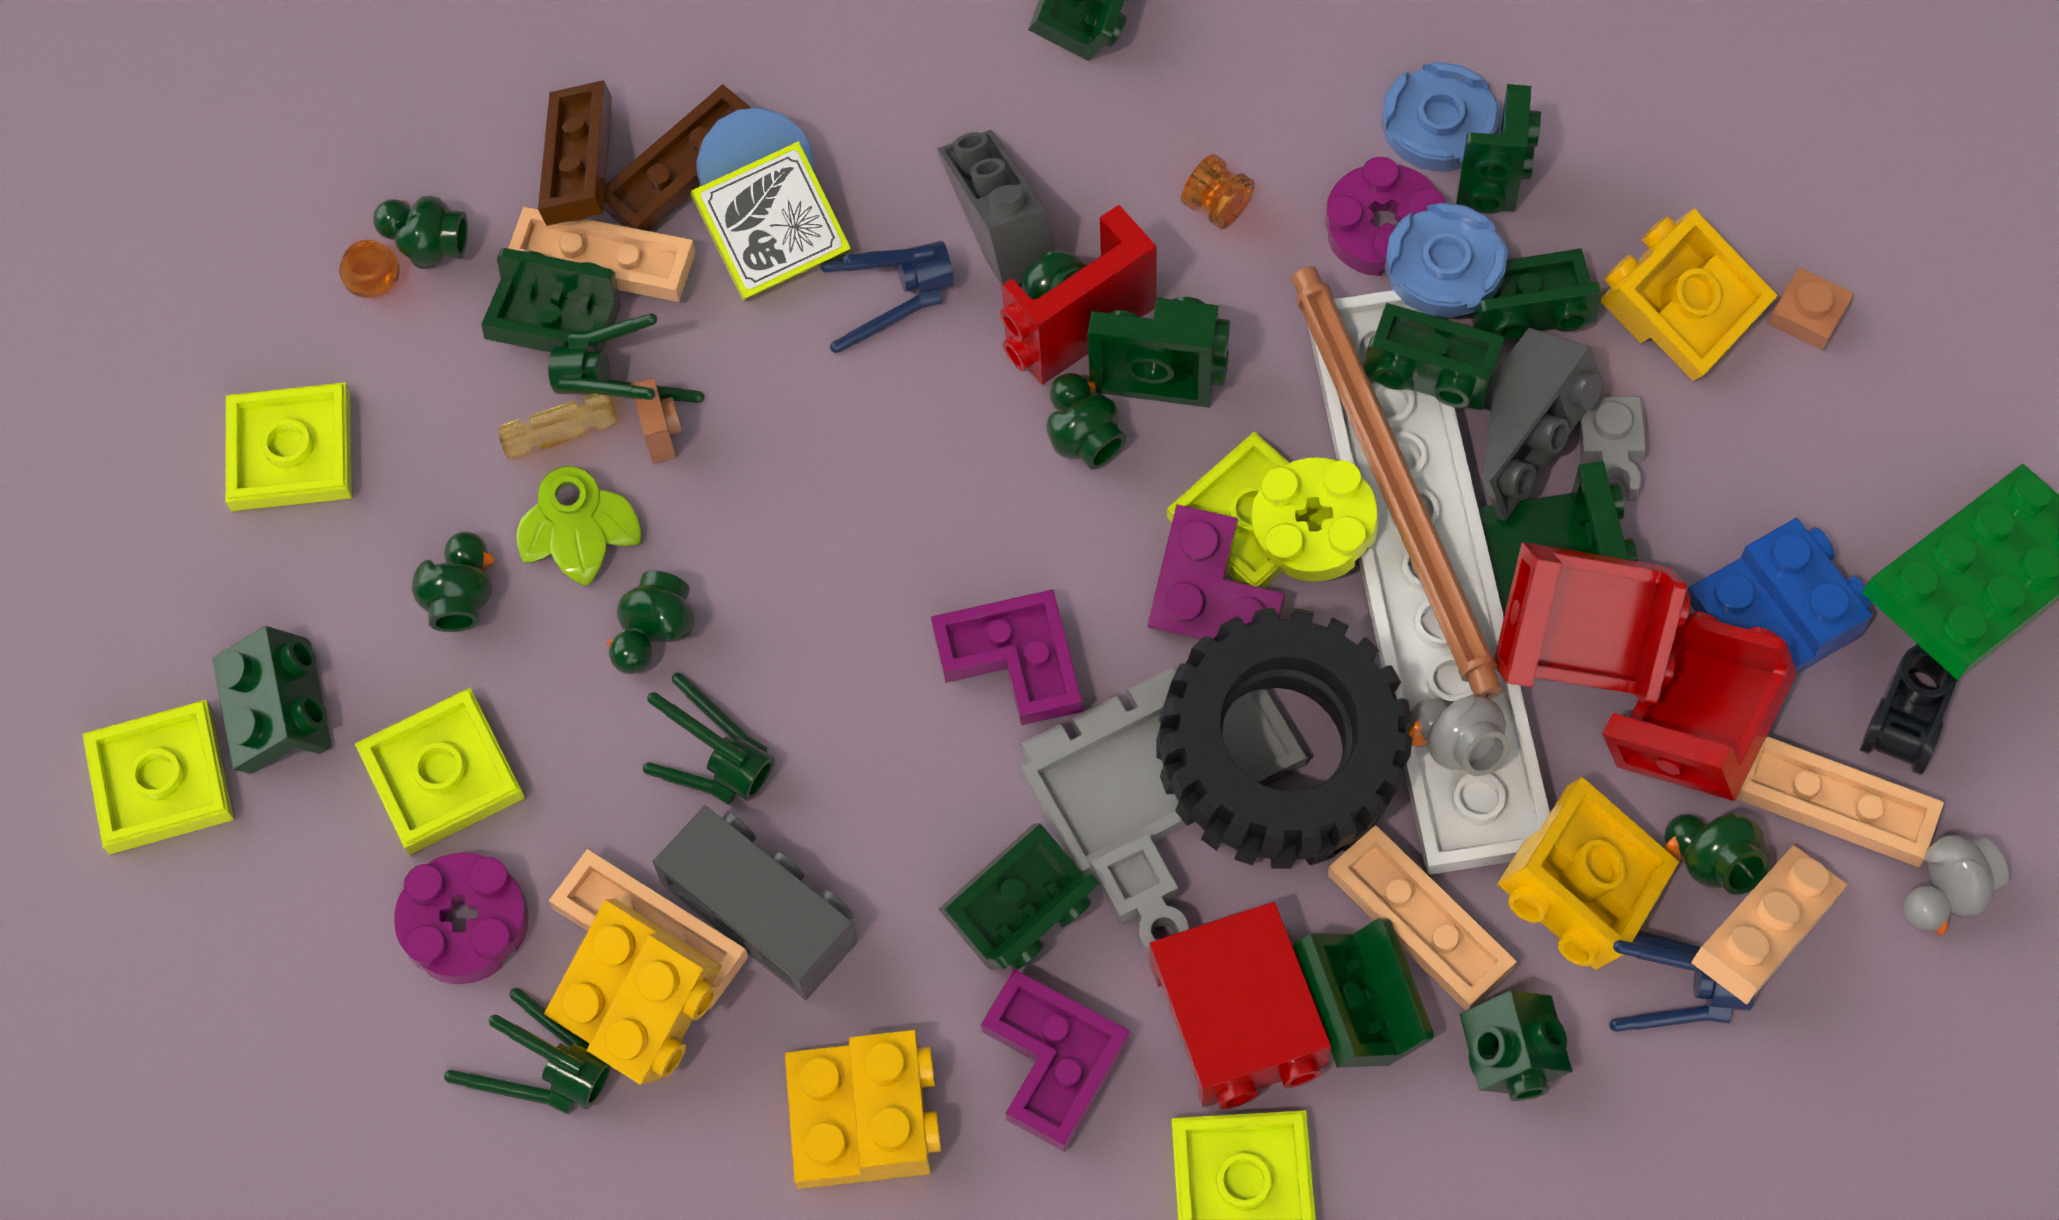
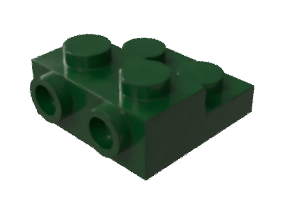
M1193 297L1157 298L1153 319L1142 318L1135 313L1124 310H1116L1110 313L1091 311L1088 328L1089 381L1095 382L1097 386L1095 393L1210 408L1213 385L1224 386L1229 359L1227 346L1230 320L1218 318L1219 305L1205 304L1203 301Z

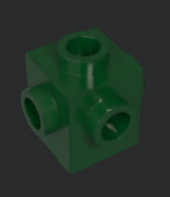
M1510 990L1459 1014L1469 1049V1065L1477 1079L1479 1091L1508 1093L1511 1101L1529 1100L1549 1092V1082L1573 1072L1566 1049L1567 1035L1563 1025L1558 1020L1552 995Z

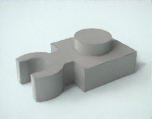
M1641 396L1599 397L1597 403L1587 410L1578 422L1581 463L1604 461L1608 479L1622 481L1627 488V499L1636 500L1641 484V474L1633 462H1643L1646 452Z
M1148 833L1090 861L1091 872L1099 881L1098 885L1119 924L1121 925L1135 917L1140 921L1139 943L1147 956H1149V942L1156 940L1152 936V932L1156 928L1168 926L1176 933L1189 930L1187 919L1183 913L1165 904L1178 897V886Z

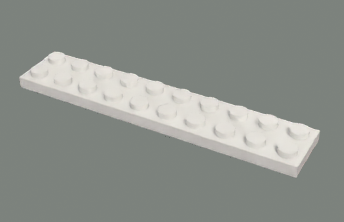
M1394 290L1334 299L1363 367L1365 366L1369 341L1372 336H1375L1386 303L1420 312L1406 305ZM1309 329L1337 461L1345 460L1353 463L1359 469L1361 477L1371 487L1376 499L1379 521L1378 534L1370 551L1367 547L1364 554L1358 560L1377 648L1380 650L1382 668L1388 665L1393 666L1401 681L1395 694L1397 699L1404 698L1408 700L1410 712L1418 702L1426 699H1437L1449 706L1461 698L1474 694L1469 683L1461 679L1455 659ZM1369 378L1488 649L1494 657L1504 615L1455 408L1441 403L1434 396L1410 389H1389L1379 384L1375 379ZM1497 669L1494 671L1503 690L1498 696L1490 700L1497 703L1505 716V736L1509 741L1508 755L1500 767L1484 776H1473L1466 770H1450L1439 765L1432 758L1428 745L1421 747L1412 745L1411 756L1404 766L1427 875L1511 862L1524 840L1540 830L1550 814L1520 685L1508 684ZM1408 724V726H1407V728H1406V733H1407V734H1408V732H1409V730H1410L1409 724Z

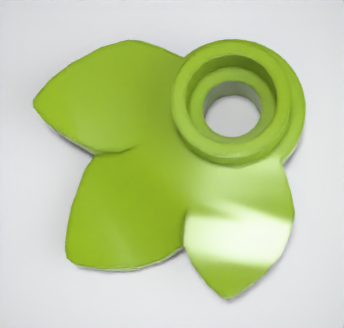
M575 466L556 468L543 478L537 494L538 504L521 518L516 534L518 550L524 563L537 562L552 555L561 571L582 586H589L597 576L607 551L606 544L630 547L641 543L640 524L629 502L619 494L599 490L594 478L587 471ZM565 486L577 488L580 491L578 501L569 506L560 504L557 501V494L560 489Z

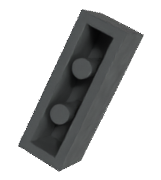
M704 805L652 861L661 884L726 937L744 947L747 954L806 1001L857 944L853 924L850 920L853 917L852 911L830 891L823 890L818 895L801 881L805 877L803 872L787 856L779 851H775L769 856L753 843L756 839L755 834L738 817L728 812L721 818L708 806Z

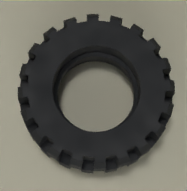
M1275 608L1256 610L1250 623L1244 624L1243 620L1237 616L1220 624L1216 637L1204 636L1191 648L1186 663L1179 665L1171 681L1159 718L1160 728L1156 738V758L1162 760L1163 763L1160 779L1165 793L1175 794L1179 801L1175 812L1186 826L1196 822L1205 830L1201 840L1217 851L1221 843H1224L1237 850L1234 860L1252 866L1257 857L1271 859L1272 869H1291L1294 862L1298 859H1306L1307 863L1311 866L1327 861L1333 851L1339 848L1343 851L1348 850L1370 827L1377 823L1398 791L1405 776L1403 772L1404 766L1411 756L1413 737L1406 733V728L1412 716L1408 700L1404 698L1397 699L1395 694L1401 681L1393 666L1388 665L1380 669L1374 662L1380 650L1368 638L1364 637L1357 645L1345 637L1349 625L1333 617L1328 627L1312 623L1313 611L1294 608L1289 620H1278ZM1281 688L1301 693L1318 703L1329 714L1341 737L1343 752L1335 773L1324 784L1302 791L1273 789L1247 776L1230 757L1222 737L1225 715L1235 700L1259 689Z

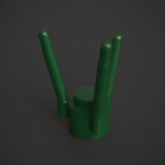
M650 313L591 332H570L569 346L554 347L549 357L548 375L553 391L556 394L595 393L652 400L655 397V391L652 388L631 385L633 382L609 380L610 363L608 356L604 351H597L594 345L655 325L658 321L657 316ZM657 385L660 399L673 397V401L701 403L705 398L701 391Z
M675 673L672 676L673 684L729 737H720L675 704L670 703L658 693L651 692L647 696V701L652 706L714 749L707 763V770L714 773V780L651 762L643 765V772L668 782L709 793L727 805L731 804L736 795L746 801L751 800L768 778L774 764V757L766 753L768 749L766 746L749 737L680 673Z
M514 988L509 993L510 998L567 1046L559 1044L555 1047L499 1015H492L489 1018V1024L491 1027L509 1036L510 1039L548 1060L542 1074V1079L551 1084V1090L455 1070H448L444 1074V1079L448 1083L547 1104L568 1115L573 1109L574 1104L585 1109H589L594 1104L606 1084L611 1066L586 1051L590 1043L544 1015L546 1009L531 999L522 990Z

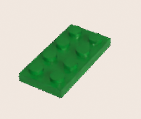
M2022 463L1875 574L1861 593L1958 681L2059 600V494Z

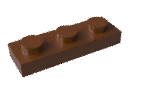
M604 80L549 92L538 210L546 226L568 221H580L587 217L603 214L612 96Z
M722 84L605 185L603 210L622 226L650 231L691 195L692 190L700 187L696 161L701 142L716 122L736 110L751 109V107Z

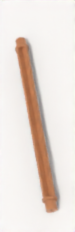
M1308 266L1299 269L1291 278L1298 293L1296 302L1299 309L1302 310L1458 666L1461 679L1469 683L1474 696H1481L1490 700L1498 696L1503 690L1494 671L1497 663L1488 649L1334 302L1329 285L1322 283L1316 267Z

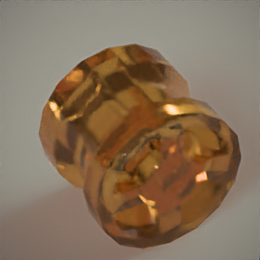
M1211 154L1203 159L1189 176L1181 194V202L1191 210L1202 209L1208 213V219L1220 230L1226 229L1240 216L1253 194L1255 182L1244 173L1233 174L1228 170L1225 160L1216 154Z

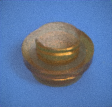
M361 240L352 244L345 251L340 263L339 273L345 288L350 293L358 297L373 298L388 292L396 284L400 275V264L395 253L388 246L374 240Z

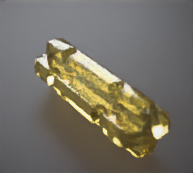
M592 394L584 397V404L577 406L574 400L530 415V422L522 424L521 420L518 419L501 425L498 428V437L505 455L508 459H515L532 453L530 448L539 444L540 450L584 436L587 434L586 428L594 426L595 431L615 425L618 419L611 396Z

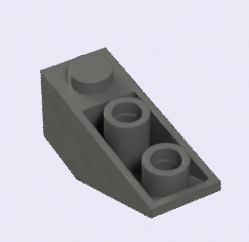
M992 130L983 133L972 132L958 137L954 143L937 148L939 157L988 265L1001 285L1011 278L1019 284L1022 282L1023 274L1029 266L1040 259L1045 252L1055 251L1046 209Z
M1528 328L1497 369L1482 480L1498 519L1506 521L1519 502L1529 496L1538 476L1552 457L1564 448L1569 434L1585 412L1597 403L1604 384L1590 346Z

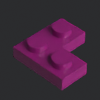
M1176 504L1147 624L1148 628L1201 640L1204 636L1216 637L1220 624L1237 616L1243 620L1244 624L1252 622L1256 610L1275 608L1278 620H1280L1285 600L1284 593L1225 580L1238 528V518Z
M1053 589L931 616L945 683L1007 669L1021 725L1083 712L1082 698Z
M1013 969L981 1023L982 1033L1035 1061L1006 1111V1120L1065 1152L1130 1040V1030L1016 969Z

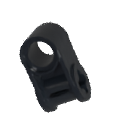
M1918 644L1908 649L1899 662L1883 698L1881 697L1874 711L1859 751L1869 755L1873 750L1911 764L1912 772L1922 775L1944 724L1942 719L1957 680ZM1918 672L1926 674L1935 682L1937 689L1926 690L1918 687L1910 679L1909 673Z

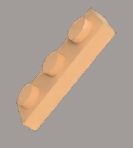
M523 207L508 247L509 249L519 251H535L545 256L579 263H595L601 267L612 269L615 272L617 287L620 291L675 302L680 301L696 253L693 240L589 219L546 226L539 210Z
M1766 736L1736 798L1737 800L1920 868L1925 860V853L1930 846L1944 804L1943 801L1768 736Z
M1376 825L1329 866L1328 877L1373 921L1378 918L1391 920L1401 948L1465 1011L1475 1007L1514 971L1517 961Z
M1793 845L1703 944L1691 963L1747 1005L1833 906L1848 884L1827 870L1820 862L1812 859Z
M588 849L549 899L553 910L586 931L592 925L604 900L617 899L721 964L722 967L712 983L717 986V993L709 1007L710 1010L748 958L744 947Z

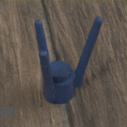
M942 240L907 249L847 254L843 259L828 260L820 265L821 270L826 273L897 266L903 290L905 292L915 290L917 296L833 341L830 344V350L833 353H838L853 344H857L921 308L942 304L939 290L951 288L954 285L951 261Z
M1641 930L1638 931L1633 940L1635 943L1617 940L1613 945L1614 951L1619 954L1695 971L1694 996L1695 998L1706 999V1006L1615 1018L1609 1023L1612 1031L1639 1030L1700 1021L1730 1023L1732 1009L1749 1011L1753 1006L1755 996L1746 1005L1691 963L1701 947Z

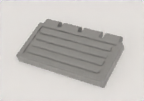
M1169 668L1127 689L1128 699L1134 708L1128 712L1120 699L1115 695L1071 717L1072 726L1078 737L1070 740L1065 729L1059 723L1020 743L1021 750L1027 760L1026 763L1020 765L1021 777L1063 851L1082 873L1091 872V860L1147 833L1150 835L1153 843H1156L1187 827L1175 812L1179 802L1175 794L1165 793L1160 779L1163 763L1162 760L1156 758V738L1160 728L1159 718L1171 681L1176 673L1173 668ZM1266 689L1249 692L1235 700L1225 715L1222 737L1230 757L1247 776L1267 786L1306 766L1307 756Z

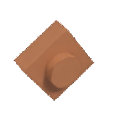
M1798 267L1772 312L1769 325L1824 351L1848 309L1854 292Z
M655 378L631 383V385L652 388L655 391V397L652 400L635 398L652 463L676 458L670 435L681 433L682 430L673 397L660 399Z

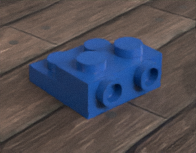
M1797 517L1745 546L1741 558L1688 588L1690 605L1695 612L1709 614L1721 623L1748 630L1752 627L1765 628L1785 640L1797 674L1862 637L1873 616L1869 611L1872 608V602L1861 593L1865 585L1855 576L1844 579L1831 562L1834 559V550L1827 536L1817 527L1806 530Z

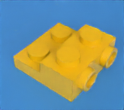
M1694 208L1676 221H1673L1669 215L1658 221L1641 239L1648 249L1640 258L1636 260L1629 254L1604 277L1603 280L1611 288L1601 298V303L1640 344L1652 338L1692 381L1704 376L1778 296Z
M1581 776L1567 785L1540 830L1524 840L1497 885L1510 895L1508 904L1515 915L1527 922H1541L1560 939L1558 949L1568 961L1579 966H1591L1597 970L1624 955L1614 951L1613 945L1615 941L1632 942L1679 861Z
M606 899L544 1015L590 1043L586 1051L639 1085L658 1081L661 1078L665 1079L670 1076L681 1062L686 1051V1044L681 1041L692 1020H699L711 1006L717 993V986L712 983L722 965L617 899Z
M915 1030L848 1037L849 1045L785 1052L794 1183L797 1189L931 1174L929 1153L941 1152V1139L937 1111L925 1112L923 1088L935 1086L931 1046L919 1047Z

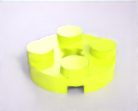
M1319 457L1305 458L1288 463L1283 467L1272 468L1265 473L1261 480V489L1254 499L1251 513L1253 532L1261 554L1268 562L1270 559L1275 565L1283 568L1284 574L1302 581H1326L1345 575L1355 567V561L1364 554L1367 547L1370 551L1378 534L1379 521L1374 493L1369 484L1361 477L1359 469L1353 463L1345 460L1336 461ZM1311 508H1321L1323 512H1330L1332 514V518L1322 520V529L1317 531H1310L1308 523L1298 521L1299 517L1307 513V510Z

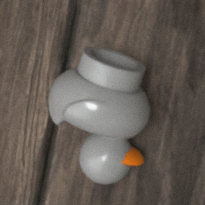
M1470 695L1447 706L1440 700L1426 699L1418 702L1411 710L1412 719L1409 723L1410 730L1408 735L1413 737L1412 745L1417 747L1428 745L1432 758L1439 765L1447 769L1466 770L1473 776H1484L1500 767L1508 755L1509 741L1505 736V716L1496 702L1481 696Z
M1957 835L1941 837L1925 853V860L1928 862L1933 886H1920L1910 891L1903 903V914L1906 921L1915 929L1934 931L1939 936L1947 932L1950 913L1962 918L1979 915L1988 907L1993 891L2003 888L2008 884V867L2001 851L1988 838H1981L1971 842Z

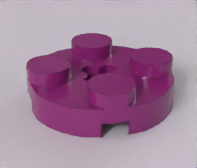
M1378 156L1371 158L1365 163L1364 167L1356 168L1343 176L1329 194L1325 225L1331 249L1343 263L1352 269L1367 275L1381 276L1382 270H1385L1389 236L1396 226L1387 222L1382 224L1380 228L1373 225L1374 213L1377 211L1392 212L1395 214V220L1399 223L1401 219L1412 212V216H1414L1418 212L1426 211L1429 205L1445 203L1444 197L1437 191L1431 181L1416 170L1398 165L1387 157Z
M453 853L436 858L428 864L415 866L406 875L403 884L404 889L398 897L394 912L395 932L399 944L417 967L426 971L429 976L440 982L450 984H467L483 980L501 969L500 963L509 957L514 947L517 951L522 944L528 926L526 900L518 883L509 874L501 861L494 857H485L476 853ZM460 904H466L469 910H478L477 918L467 920L465 931L455 932L452 923L445 921L447 914Z

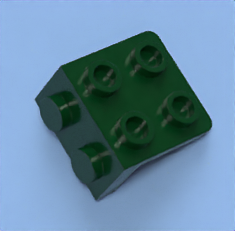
M1604 461L1579 464L1571 493L1521 500L1506 521L1498 519L1493 505L1483 506L1479 509L1503 615H1505L1522 542L1638 562L1635 543L1632 538H1623L1619 520L1624 518V501L1621 488L1617 482L1609 483Z

